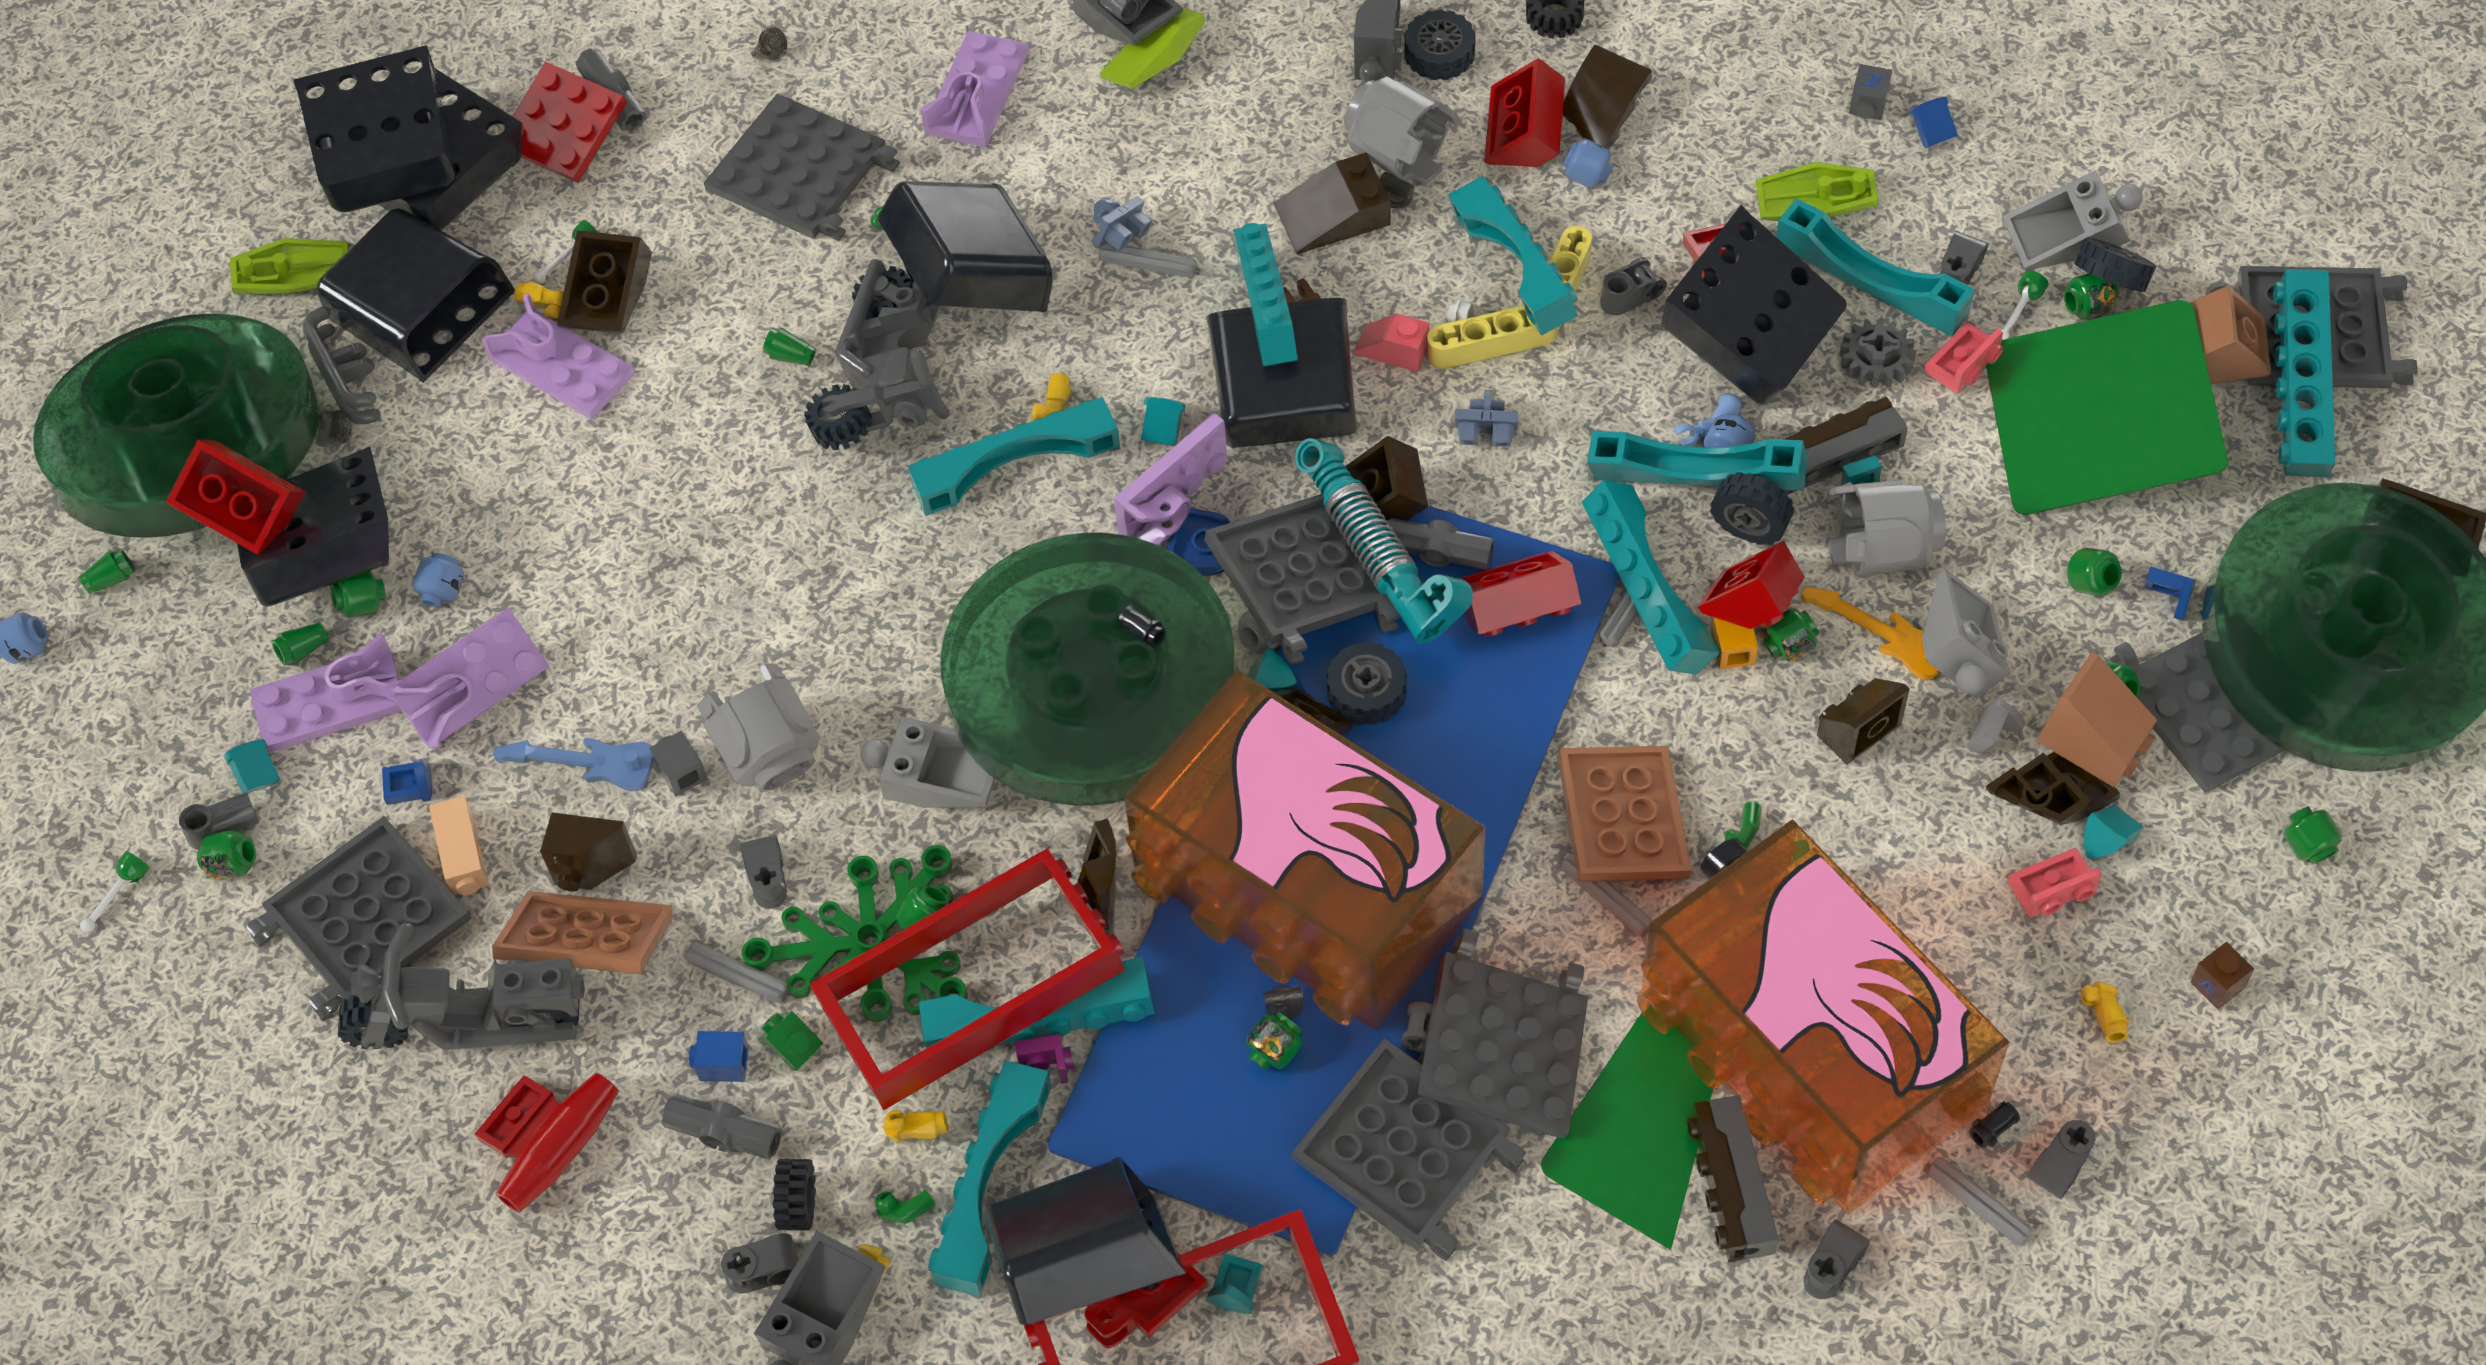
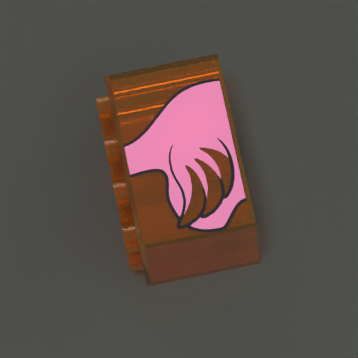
M1239 670L1233 673L1124 798L1129 827L1126 842L1132 850L1135 868L1131 873V877L1139 889L1157 902L1166 903L1171 896H1174L1192 908L1191 918L1196 926L1217 942L1226 943L1233 935L1254 949L1251 957L1264 974L1282 984H1286L1292 976L1296 977L1316 991L1313 994V1000L1320 1010L1334 1021L1343 1025L1350 1024L1354 1017H1356L1376 1031L1481 901L1483 896L1484 825Z
M1793 819L1649 924L1645 960L1641 962L1643 971L1642 993L1637 996V1003L1642 1014L1660 1033L1666 1034L1675 1027L1693 1047L1688 1051L1689 1062L1696 1074L1707 1086L1716 1090L1726 1083L1736 1095L1741 1096V1100L1745 1105L1740 1110L1746 1115L1750 1133L1765 1146H1770L1779 1140L1798 1161L1792 1166V1172L1797 1183L1816 1203L1824 1204L1832 1198L1849 1215L1988 1107L2010 1043L2009 1040Z

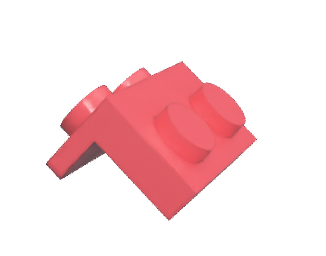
M1966 322L1925 364L1924 373L1956 394H1959L1967 384L1972 386L1978 380L1982 369L1987 363L1993 364L1999 358L2003 351L2001 346L2003 332L1997 328L1989 336L1969 322Z
M2075 847L2010 874L2007 882L2029 918H2033L2040 914L2044 916L2051 915L2060 910L2064 904L2073 900L2081 902L2089 899L2097 892L2102 873L2098 868L2090 870Z

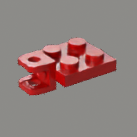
M1193 1266L1185 1268V1274L1159 1281V1287L1155 1290H1144L1141 1287L1090 1304L1084 1312V1317L1087 1321V1331L1106 1349L1121 1343L1136 1329V1326L1150 1338L1207 1286V1280Z

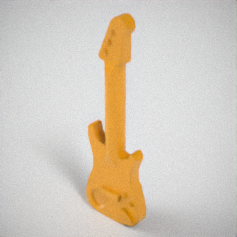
M1812 587L1803 589L1801 599L1804 603H1813L1827 612L1833 610L1889 641L1890 643L1880 644V653L1894 656L1902 661L1917 678L1932 680L1940 673L1939 670L1926 661L1922 642L1924 631L1914 628L1898 613L1891 612L1889 619L1895 625L1893 628L1839 598L1840 593L1837 591Z

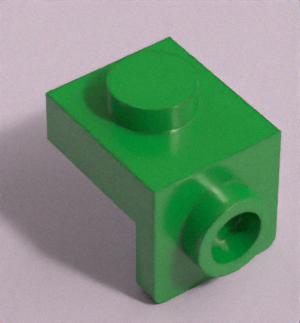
M793 1011L782 1015L778 1012L773 1014L761 1026L764 1033L758 1038L762 1045L768 1044L793 1071H797L824 1044Z

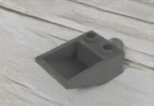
M1073 0L1074 13L1095 32L1133 46L1183 12V7L1174 0H1149L1134 22L1124 24L1101 7L1099 0Z
M1366 0L1356 12L1354 31L1355 80H1362L1364 83H1367L1371 80L1377 81L1386 76L1394 80L1395 69H1401L1402 50H1397V48H1401L1402 28H1399L1401 0Z
M816 1230L754 1332L763 1348L783 1358L782 1360L774 1361L770 1365H841L851 1350L883 1275L885 1266ZM813 1338L822 1341L816 1348H813L810 1343Z

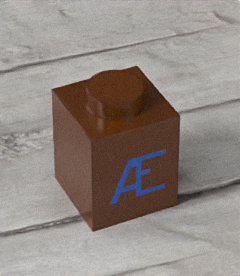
M2226 941L2198 963L2190 983L2215 1008L2219 1009L2246 988L2254 968Z

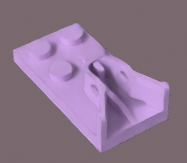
M968 31L937 98L928 106L922 107L921 116L925 134L986 148L1029 53V45L1023 42Z
M525 294L523 302L527 311L506 333L486 335L482 339L489 360L592 420L635 374L633 366L571 330L558 327L557 322L536 311L530 294Z
M1213 413L1114 497L1118 535L1142 556L1150 557L1167 538L1175 534L1182 526L1191 508V500L1186 494L1191 495L1195 493L1208 475L1211 473L1215 474L1224 467L1227 461L1225 423L1221 417ZM1169 521L1172 523V526L1164 528L1162 524Z
M505 608L387 688V691L426 746L434 749L441 745L439 742L550 666L510 608Z
M382 633L376 634V638L358 652L345 655L329 665L250 689L261 739L266 741L268 753L402 711L387 691V688L399 681V676L392 651Z

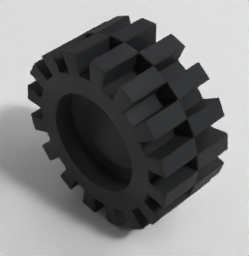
M1526 0V22L1530 24V29L1533 32L1538 29V35L1542 37L1546 32L1548 33V38L1554 39V34H1559V38H1564L1566 31L1569 35L1575 33V28L1579 29L1581 27V21L1583 22L1585 0ZM1557 4L1567 9L1562 12L1553 13L1543 8L1548 5Z
M780 1159L777 1161L775 1167L776 1175H774L773 1217L777 1230H811L810 1228H812L815 1207L814 1197L816 1195L814 1184L816 1178L811 1159Z

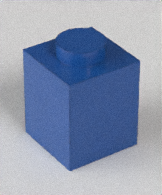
M698 1031L696 1045L690 1046L689 1065L690 1068L695 1069L699 1081L745 1082L749 1045L744 1032Z

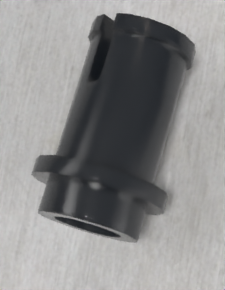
M1132 606L1125 608L1118 618V626L1141 639V644L1145 647L1151 646L1155 648L1165 638L1166 630L1160 621L1150 620Z
M2003 1101L1982 1120H1974L1972 1128L1969 1129V1134L1972 1140L1981 1148L1993 1147L2001 1134L2020 1121V1115L2012 1104Z

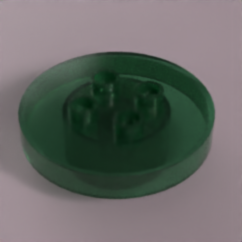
M206 313L173 317L153 322L122 334L92 351L75 364L53 387L39 411L34 427L33 449L36 461L56 501L65 512L83 525L100 532L124 537L151 538L183 534L208 527L165 503L197 440L216 441L286 480L303 461L316 436L320 420L319 397L298 348L286 335L274 327L252 318L230 314Z
M2339 482L2301 488L2271 501L2249 518L2232 538L2214 566L2206 586L2202 609L2203 639L2212 671L2222 691L2240 715L2261 735L2289 753L2312 763L2347 771L2375 772L2402 768L2426 760L2452 744L2486 709V558L2458 526L2425 503L2398 491L2362 483Z
M1094 532L1057 536L1028 545L1000 560L983 573L961 598L951 615L941 648V681L948 712L956 735L966 751L989 775L1007 787L1032 798L1055 804L1072 806L1113 804L1148 794L1170 783L1192 767L1216 740L1228 718L1236 687V663L1232 629L1226 610L1213 587L1200 572L1173 552L1157 544L1122 534ZM1132 606L1150 620H1158L1162 623L1163 628L1166 630V635L1159 646L1152 648L1126 629L1118 626V618L1125 608Z

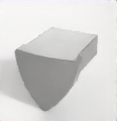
M1998 698L1980 713L1967 748L1981 754L1997 742L2001 729L2022 732L2026 722L2019 711L2005 700Z

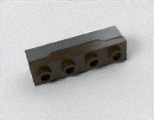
M1884 397L1877 401L1865 402L1853 411L1845 414H1836L1824 423L1814 427L1807 426L1797 434L1780 440L1803 441L1808 455L1805 487H1808L1841 473L1844 465L1874 455L1880 457L1904 447L1908 427L1896 409L1892 407L1890 400ZM1785 490L1788 495L1796 492V490Z
M1735 1095L1709 1101L1694 1102L1692 1115L1686 1120L1690 1140H1697L1700 1153L1696 1154V1165L1699 1176H1706L1709 1189L1705 1190V1199L1709 1213H1716L1719 1226L1714 1228L1718 1249H1725L1728 1262L1775 1254L1779 1238L1741 1096Z

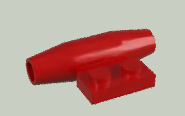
M594 1073L558 1104L556 1097L550 1090L523 1075L474 1134L479 1142L505 1158L516 1157L496 1191V1196L510 1209L520 1213L556 1182L596 1133L619 1093L618 1088L603 1075Z

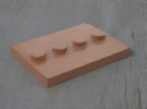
M1668 746L1560 748L1557 758L1578 882L1689 879L1692 870Z
M527 891L492 945L493 959L506 961L522 959L531 962L571 958L575 968L642 974L672 921V905Z

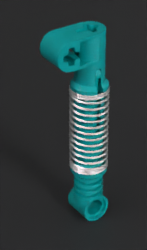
M1313 438L1302 441L1295 453L1297 468L1301 472L1309 474L1313 482H1315L1316 487L1324 497L1323 504L1326 512L1331 516L1340 533L1343 534V538L1347 540V544L1351 546V551L1355 552V557L1359 558V563L1362 564L1363 569L1366 570L1367 575L1374 582L1376 589L1380 594L1389 598L1419 644L1429 643L1437 639L1470 607L1473 599V591L1470 584L1465 580L1441 574L1432 576L1422 584L1418 578L1419 572L1414 560L1409 556L1408 551L1405 550L1404 545L1401 544L1400 539L1397 538L1388 521L1385 520V516L1381 514V510L1377 507L1361 481L1351 477L1350 472L1343 464L1344 455L1342 450L1335 444Z

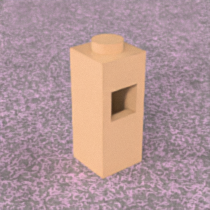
M465 795L429 805L444 879L450 891L454 895H471L480 888L489 886L473 811Z

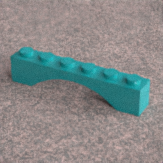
M1481 176L1448 194L1456 218L1470 237L1481 238L1499 244L1512 252L1522 262L1523 280L1519 294L1528 318L1541 336L1578 316L1574 306V302L1578 298L1569 282L1562 283L1563 278L1554 262L1548 264V257L1539 242L1536 244L1532 242V234L1525 223L1519 225V218L1511 204L1505 206L1504 197L1496 184L1491 187L1485 177Z
M1797 198L1778 220L1776 237L1800 259L1951 337L1970 314L1974 288L1946 274L1913 272L1879 259L1852 241L1834 224L1825 212Z
M1249 223L1241 228L1233 229L1239 268L1249 297L1263 366L1298 360L1293 325L1267 224Z
M1103 397L1084 401L1078 406L1067 410L1053 412L1044 418L1030 423L1019 424L1013 429L996 435L985 436L979 441L965 446L954 447L948 452L934 457L920 459L916 463L908 465L911 484L925 516L958 505L966 492L979 479L995 468L1013 460L1049 453L1072 454L1090 458L1120 447L1118 427Z
M1592 430L1587 463L1595 480L1720 486L1722 480L1726 479L1727 475L1742 472L1744 474L1752 473L1759 477H1765L1772 483L1774 482L1779 485L1778 487L1782 490L1804 491L1808 455L1803 441L1765 439L1752 444L1732 447H1692L1663 443L1628 432Z
M1603 480L1581 503L1668 671L1697 674L1721 652L1706 624L1678 597L1658 568L1646 537V510L1633 486Z
M1144 957L1123 960L1122 964L1125 971L996 1046L1009 1043L1015 1044V1041L1060 1034L1064 1036L1070 1033V1031L1084 1028L1099 1029L1107 1026L1109 1023L1123 1020L1139 1021L1148 1015L1155 1014L1150 978ZM956 994L920 1001L919 1010L923 1042L926 1049L998 1007L971 1002Z
M1004 1060L1000 1073H994L989 1089V1094L992 1095L989 1106L983 1107L979 1114L977 1128L980 1132L977 1141H971L966 1152L965 1163L968 1164L964 1177L959 1176L955 1183L953 1199L956 1201L952 1213L946 1212L942 1221L941 1235L944 1236L939 1248H934L930 1255L928 1270L932 1273L935 1286L981 1297L993 1262L982 1227V1202L986 1185L996 1162L1007 1147L1026 1129L1040 1121L1052 1087L1049 1071Z

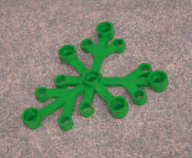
M932 845L925 849L921 857L923 869L911 882L910 878L912 877L913 870L909 860L905 858L893 860L889 870L895 883L896 899L877 921L873 885L879 878L877 864L869 856L854 858L849 863L847 871L851 883L858 888L861 924L841 911L840 906L836 902H825L818 911L821 922L826 926L835 925L848 934L846 936L834 937L806 918L800 908L789 907L783 911L781 916L785 929L792 932L799 931L812 941L771 946L763 938H752L742 947L744 963L762 971L767 969L772 962L812 957L799 973L793 974L787 981L789 993L793 997L803 998L807 996L811 991L809 984L837 953L850 951L836 968L889 939L888 931L897 922V911L908 892L916 887L930 885L935 878L944 877L951 871L953 862L949 850L942 845ZM936 861L944 862V865L941 867H931ZM900 866L908 868L903 874L895 873V870ZM862 872L871 873L867 878H858V875ZM945 885L935 886L948 895L949 904L953 902L952 891L949 887ZM828 910L837 911L834 917L827 918L824 916ZM792 915L800 917L795 923L787 922V919ZM869 937L877 938V941L873 944H864L865 940ZM945 951L939 956L911 959L897 967L904 972L906 994L903 998V1004L906 1012L910 1015H920L919 1006L911 1007L908 1005L912 999L926 1000L925 995L921 991V985L936 994L937 998L948 996L950 993H957L959 996L968 999L966 986L961 979L947 977L942 980L934 974L935 972H940L945 976H953L959 972L961 968L960 959L953 951ZM762 953L765 955L762 960H752L756 954ZM948 959L955 961L954 966L950 968L942 966L943 962ZM832 968V969L828 970L827 973L833 971V970L836 969V968ZM881 976L867 984L868 991L862 995L860 1000L863 1015L872 1022H881L887 1019L893 1008L889 994L883 990ZM803 981L806 983L805 987L800 990L793 989V985L796 982ZM875 1004H882L884 1006L881 1011H871Z

